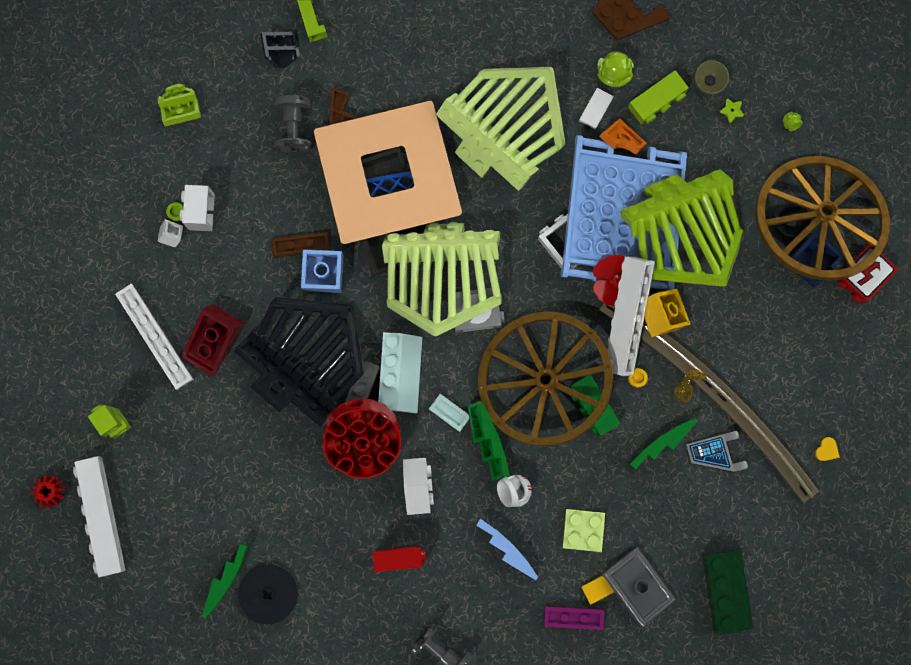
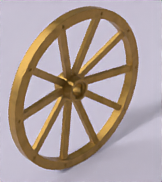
M808 156L785 163L768 177L760 190L756 202L757 228L769 252L785 267L808 278L832 281L855 276L875 262L888 240L890 217L888 207L881 192L863 172L838 159ZM811 166L824 167L823 202L798 171L799 168ZM831 169L840 171L857 181L834 202L830 201ZM791 172L815 204L771 187L780 177ZM860 186L868 192L876 206L875 209H838V206ZM767 195L780 198L809 209L812 212L766 219L765 203ZM879 215L880 231L878 241L839 216ZM814 219L784 250L777 245L768 229V226ZM836 223L875 247L865 260L855 264ZM817 225H820L814 268L803 265L787 255ZM828 225L849 268L821 270Z
M558 312L532 313L507 324L494 336L487 346L479 367V394L493 423L508 436L522 443L534 446L560 445L586 433L604 413L613 389L612 362L600 337L581 320ZM540 321H552L546 369H544L523 326ZM562 322L582 331L585 335L552 370L558 323ZM518 329L539 372L496 351L497 348L510 334ZM591 339L601 355L603 365L557 375ZM493 356L536 378L487 385L488 370ZM604 372L605 377L599 402L558 383L559 381ZM550 376V383L543 384V379ZM537 385L501 418L498 416L492 406L488 391ZM555 388L596 408L582 424L573 429ZM541 391L532 435L522 434L509 427L505 422ZM549 392L568 432L553 437H538Z

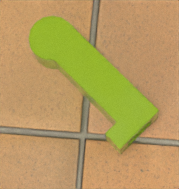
M297 0L309 41L313 42L327 38L325 26H318L312 6L313 0Z

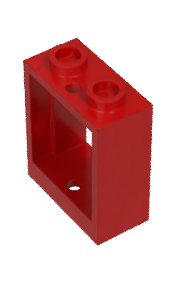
M421 546L372 552L374 572L421 568L423 563H426V552L421 550Z

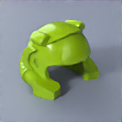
M614 51L607 54L604 59H599L597 75L604 84L610 87H621L632 79V69L634 66L632 60L626 54Z

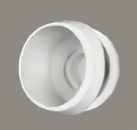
M521 475L504 477L497 484L498 496L506 507H519L526 504L532 493L530 482Z

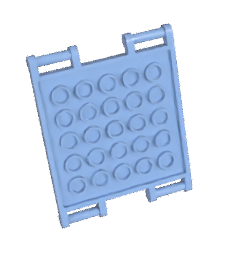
M576 135L561 277L567 278L572 276L592 279V281L596 282L600 279L596 278L593 272L570 269V263L595 267L601 259L610 255L640 258L638 236L634 238L631 236V228L621 218L620 211L648 199L644 193V188L676 174L685 180L686 152L675 153L656 150V147H649L647 151L648 160L615 155L613 154L614 149L605 141L583 138L581 135ZM582 145L606 149V153L584 150ZM655 158L677 160L678 164L655 161ZM669 222L678 250L679 234L677 229ZM657 227L664 267L666 270H675L664 232L660 227ZM648 231L645 233L648 260L655 261L651 236ZM651 280L650 288L663 289L665 291L673 290L675 282Z

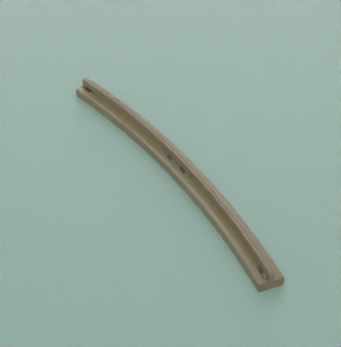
M603 303L599 311L613 319L614 312ZM608 305L615 310V306ZM644 318L640 339L689 377L733 419L773 464L802 503L809 498H813L819 492L818 489L759 417L720 378L667 333L651 337ZM703 380L707 381L712 386V388H710L705 382H703ZM717 393H719L723 398H725L726 401H724L723 399H721V398L717 395ZM799 486H802L807 495L803 493Z

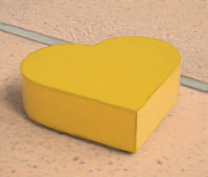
M826 437L821 440L820 447L815 450L816 459L827 461L840 458L836 442L833 438Z

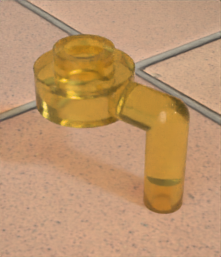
M687 370L683 382L679 383L674 390L676 400L684 403L689 402L693 396V387L690 384L691 379L705 381L707 375Z

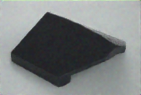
M296 32L260 33L264 58L274 67L286 68L300 56Z

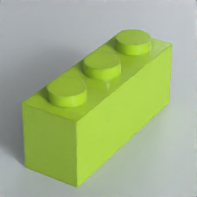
M675 70L632 100L628 108L641 125L645 122L649 124L656 118L657 113L660 111L664 113L672 107L670 104L675 100L677 102L683 100L687 96L685 93L689 87Z

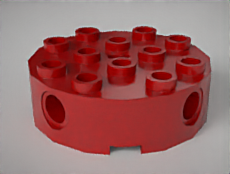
M353 399L340 404L329 414L323 428V452L328 463L334 469L337 468L340 472L345 473L346 476L351 478L369 479L386 472L401 452L400 425L396 415L385 404L372 399Z

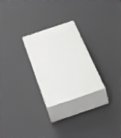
M597 88L579 122L596 130L614 96Z

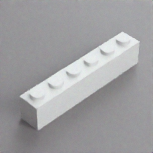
M625 257L622 263V275L618 284L619 291L615 301L614 317L611 321V334L608 338L607 351L612 362L613 373L621 376L633 375L655 264V261L639 257Z
M97 456L74 462L73 472L79 482L77 492L79 497H82L83 505H81V511L83 516H86L87 524H85V531L91 540L89 550L94 555V572L98 577L126 571L103 459Z

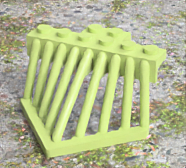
M552 67L483 69L459 95L455 93L448 97L436 113L448 127L463 139L454 152L481 178L493 167L518 191L539 170L536 165L557 153L566 144ZM539 77L492 127L491 124L526 84L532 78ZM506 78L475 111V105L498 83L499 79ZM515 78H522L484 119L483 116L486 110L514 82ZM490 79L468 103L465 102V98L481 81ZM545 83L546 91L501 135L500 133L508 121ZM548 101L549 110L514 142L510 143L509 141L513 135ZM551 119L552 128L520 152L518 148ZM554 137V146L531 160L526 158Z
M450 222L448 224H428L423 234L412 232L408 234L391 233L386 235L382 244L384 263H388L387 307L431 335L438 336L501 305V293L494 260H499V231L464 232V223ZM469 260L474 262L479 303L471 306ZM481 260L487 261L493 296L488 299L486 298ZM435 261L432 322L429 320L430 273L432 262ZM445 261H448V318L441 321L442 270ZM457 261H461L464 310L456 314ZM400 262L399 301L395 299V264ZM409 262H411L410 307L407 306V265ZM421 262H423L422 308L421 314H419V265Z

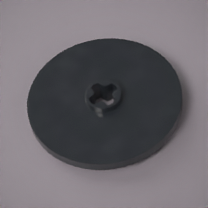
M262 565L252 569L243 578L238 592L239 603L245 615L260 624H275L284 620L293 611L298 596L297 586L293 577L285 569L276 565ZM264 590H271L273 592L271 600L270 598L264 599Z

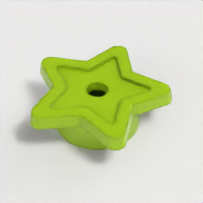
M726 99L725 107L719 111L728 118L729 123L736 117L744 116L740 110L741 101L733 103L731 100Z

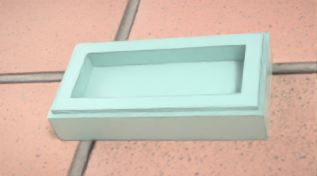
M439 394L429 408L430 411L459 432L469 420V414L441 394Z

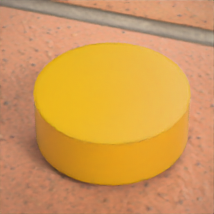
M635 368L633 375H628V381L633 387L639 388L647 383L648 375L641 368Z

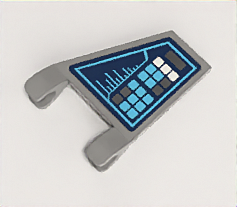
M737 431L686 444L691 463L734 472L748 468L746 461L734 464L731 461L726 441L738 439Z

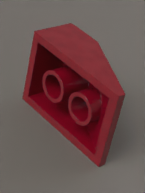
M213 304L202 309L181 358L211 376H215L236 342L244 322Z

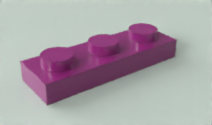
M545 606L544 627L604 630V610Z

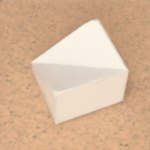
M165 219L160 226L158 242L176 247L181 241L183 225Z

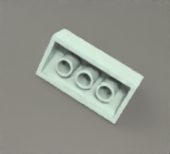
M383 332L378 402L385 404L392 412L417 413L422 337Z

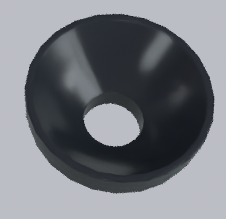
M790 203L784 205L778 211L776 218L806 213L808 210ZM811 219L796 221L794 228L787 227L785 223L777 224L776 227L782 235L796 238L811 223Z

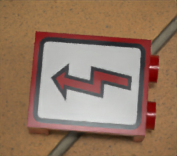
M870 244L866 245L854 259L855 264L865 260L875 247ZM881 253L875 262L863 272L846 279L837 280V284L843 290L847 289L855 302L864 304L899 269Z

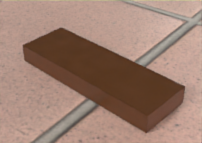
M328 231L271 238L274 258L301 255L303 250L330 251Z

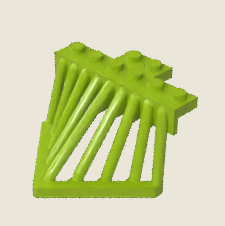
M721 169L688 183L677 174L653 183L644 188V193L648 199L620 211L621 218L631 228V236L633 238L638 236L640 258L647 260L645 233L648 231L650 233L656 269H653L652 280L712 286L727 285L744 235L743 229L740 228L731 197L733 196V179ZM721 200L725 201L733 227V234ZM712 205H714V206L716 207V210H717V213H718V216H719V219H720L722 228H721V226H720V223H719V221H718V218H717V216H716V214H715V211H714ZM703 210L707 213V215H708V217H709V220H710V222H711V224H712V227H713L714 232H715V234H716V236H717V239H718V241H719V244H718V242H717V240H716V238H715V236H714V234H713V232H712V230H711V227H710V225H709V223H708V221H707V219H706V217H705V215H704V213H703ZM694 216L699 220V223L708 239V242L716 256V259L713 256ZM681 219L690 226L713 274H707L702 271ZM669 222L677 229L694 272L684 271ZM657 227H660L664 232L675 270H666L664 267Z

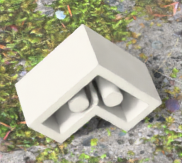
M426 458L404 459L403 475L407 515L431 513L430 505H434L433 493H429V491H432V479H428V477H432L431 465L427 466Z

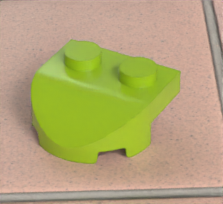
M175 84L167 87L163 96L158 98L162 122L165 127L201 118L199 103L192 88L189 89L183 84Z

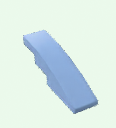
M479 519L476 526L493 535L489 543L505 552L502 560L536 580L538 576L516 547L500 532Z

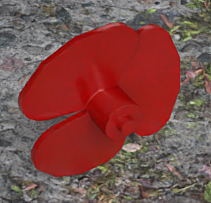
M623 255L605 257L593 268V275L596 278L605 279L597 280L593 284V292L606 305L615 306L619 291L618 284L622 275V263L625 259Z

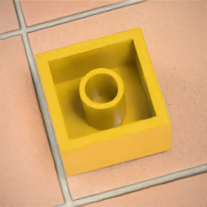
M678 289L655 293L648 297L644 318L651 337L670 333L691 324Z

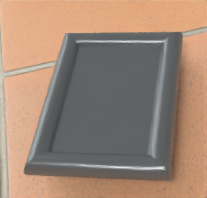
M638 546L602 574L641 628L645 627L677 600Z

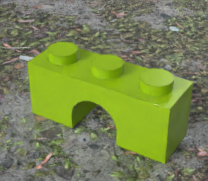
M98 405L91 410L92 414L88 416L99 434L104 437L109 435L111 438L116 439L131 428L120 410L111 406Z

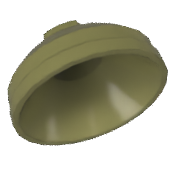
M710 60L703 62L695 72V84L702 93L708 95L718 94L726 88L729 82L728 70L718 61ZM713 76L715 84L712 86L707 85L704 80L705 77Z

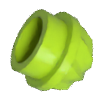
M795 112L786 113L783 118L784 127L789 129V131H795L803 123L801 116Z

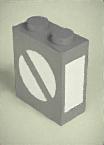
M492 288L485 289L486 298L492 297ZM470 290L471 306L479 303L478 290ZM463 291L456 292L457 314L464 310ZM497 306L456 326L455 333L501 328V323L504 322V313Z

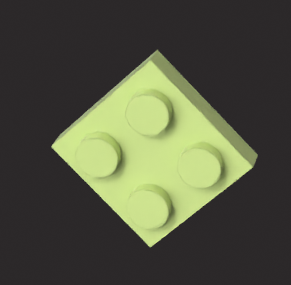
M566 509L562 548L602 552L605 513Z

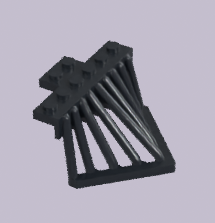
M275 297L266 311L258 332L253 329L248 338L234 350L238 356L261 375L251 385V388L279 413L292 402L319 427L326 422L329 414L340 405L337 401L364 374L354 307L348 304ZM277 308L284 309L272 333L266 340L264 335ZM294 310L303 311L283 341L275 348L273 345ZM312 312L321 313L294 348L284 356L283 352ZM331 314L339 315L312 347L293 364L294 358L327 317ZM345 320L346 326L312 365L302 372L301 369ZM347 336L348 343L344 345L318 376L310 379ZM350 352V359L347 360L325 386L320 387L319 385ZM352 368L353 375L334 395L330 396L328 393Z

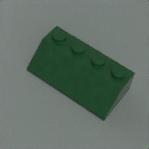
M741 549L702 554L714 633L723 635L753 628Z

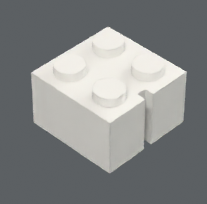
M185 185V191L181 193L184 207L180 210V221L189 230L212 231L213 214H207V211H214L215 194L209 186Z

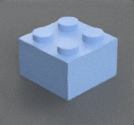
M303 250L301 289L306 292L342 293V251Z

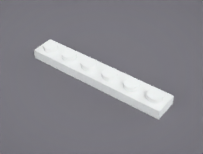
M130 284L117 292L115 295L175 389L179 390L194 380L134 285Z

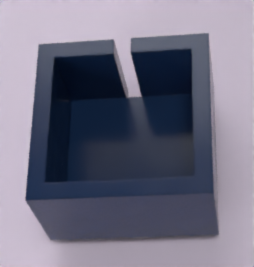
M815 231L809 235L790 257L803 265L814 268L819 233ZM825 239L821 270H833L844 256ZM798 274L813 288L820 285L823 281Z

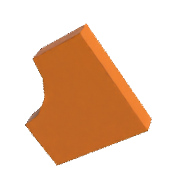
M618 119L599 136L612 149L624 148L635 155L647 144L621 119Z

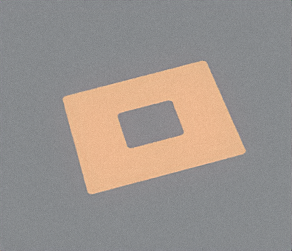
M432 101L328 125L314 130L341 243L347 244L462 214ZM404 146L414 187L372 198L369 194L361 156Z

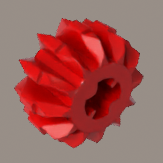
M44 475L43 479L37 478L38 485H32V488L36 490L30 494L37 496L33 502H40L39 507L46 505L47 508H52L53 504H60L58 499L65 498L60 492H64L66 489L59 488L63 482L61 480L57 481L56 476L50 478L49 475ZM51 489V493L45 494V490Z

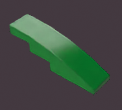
M478 401L468 405L473 443H480L482 461L489 462L492 481L510 477L499 435L483 402Z
M696 418L691 419L662 434L641 450L628 465L635 470L647 456L651 460H655L665 447L670 451L674 450L698 420Z
M239 544L235 561H226L221 579L213 578L203 611V618H207L212 614L234 584L243 566L250 547L249 545Z

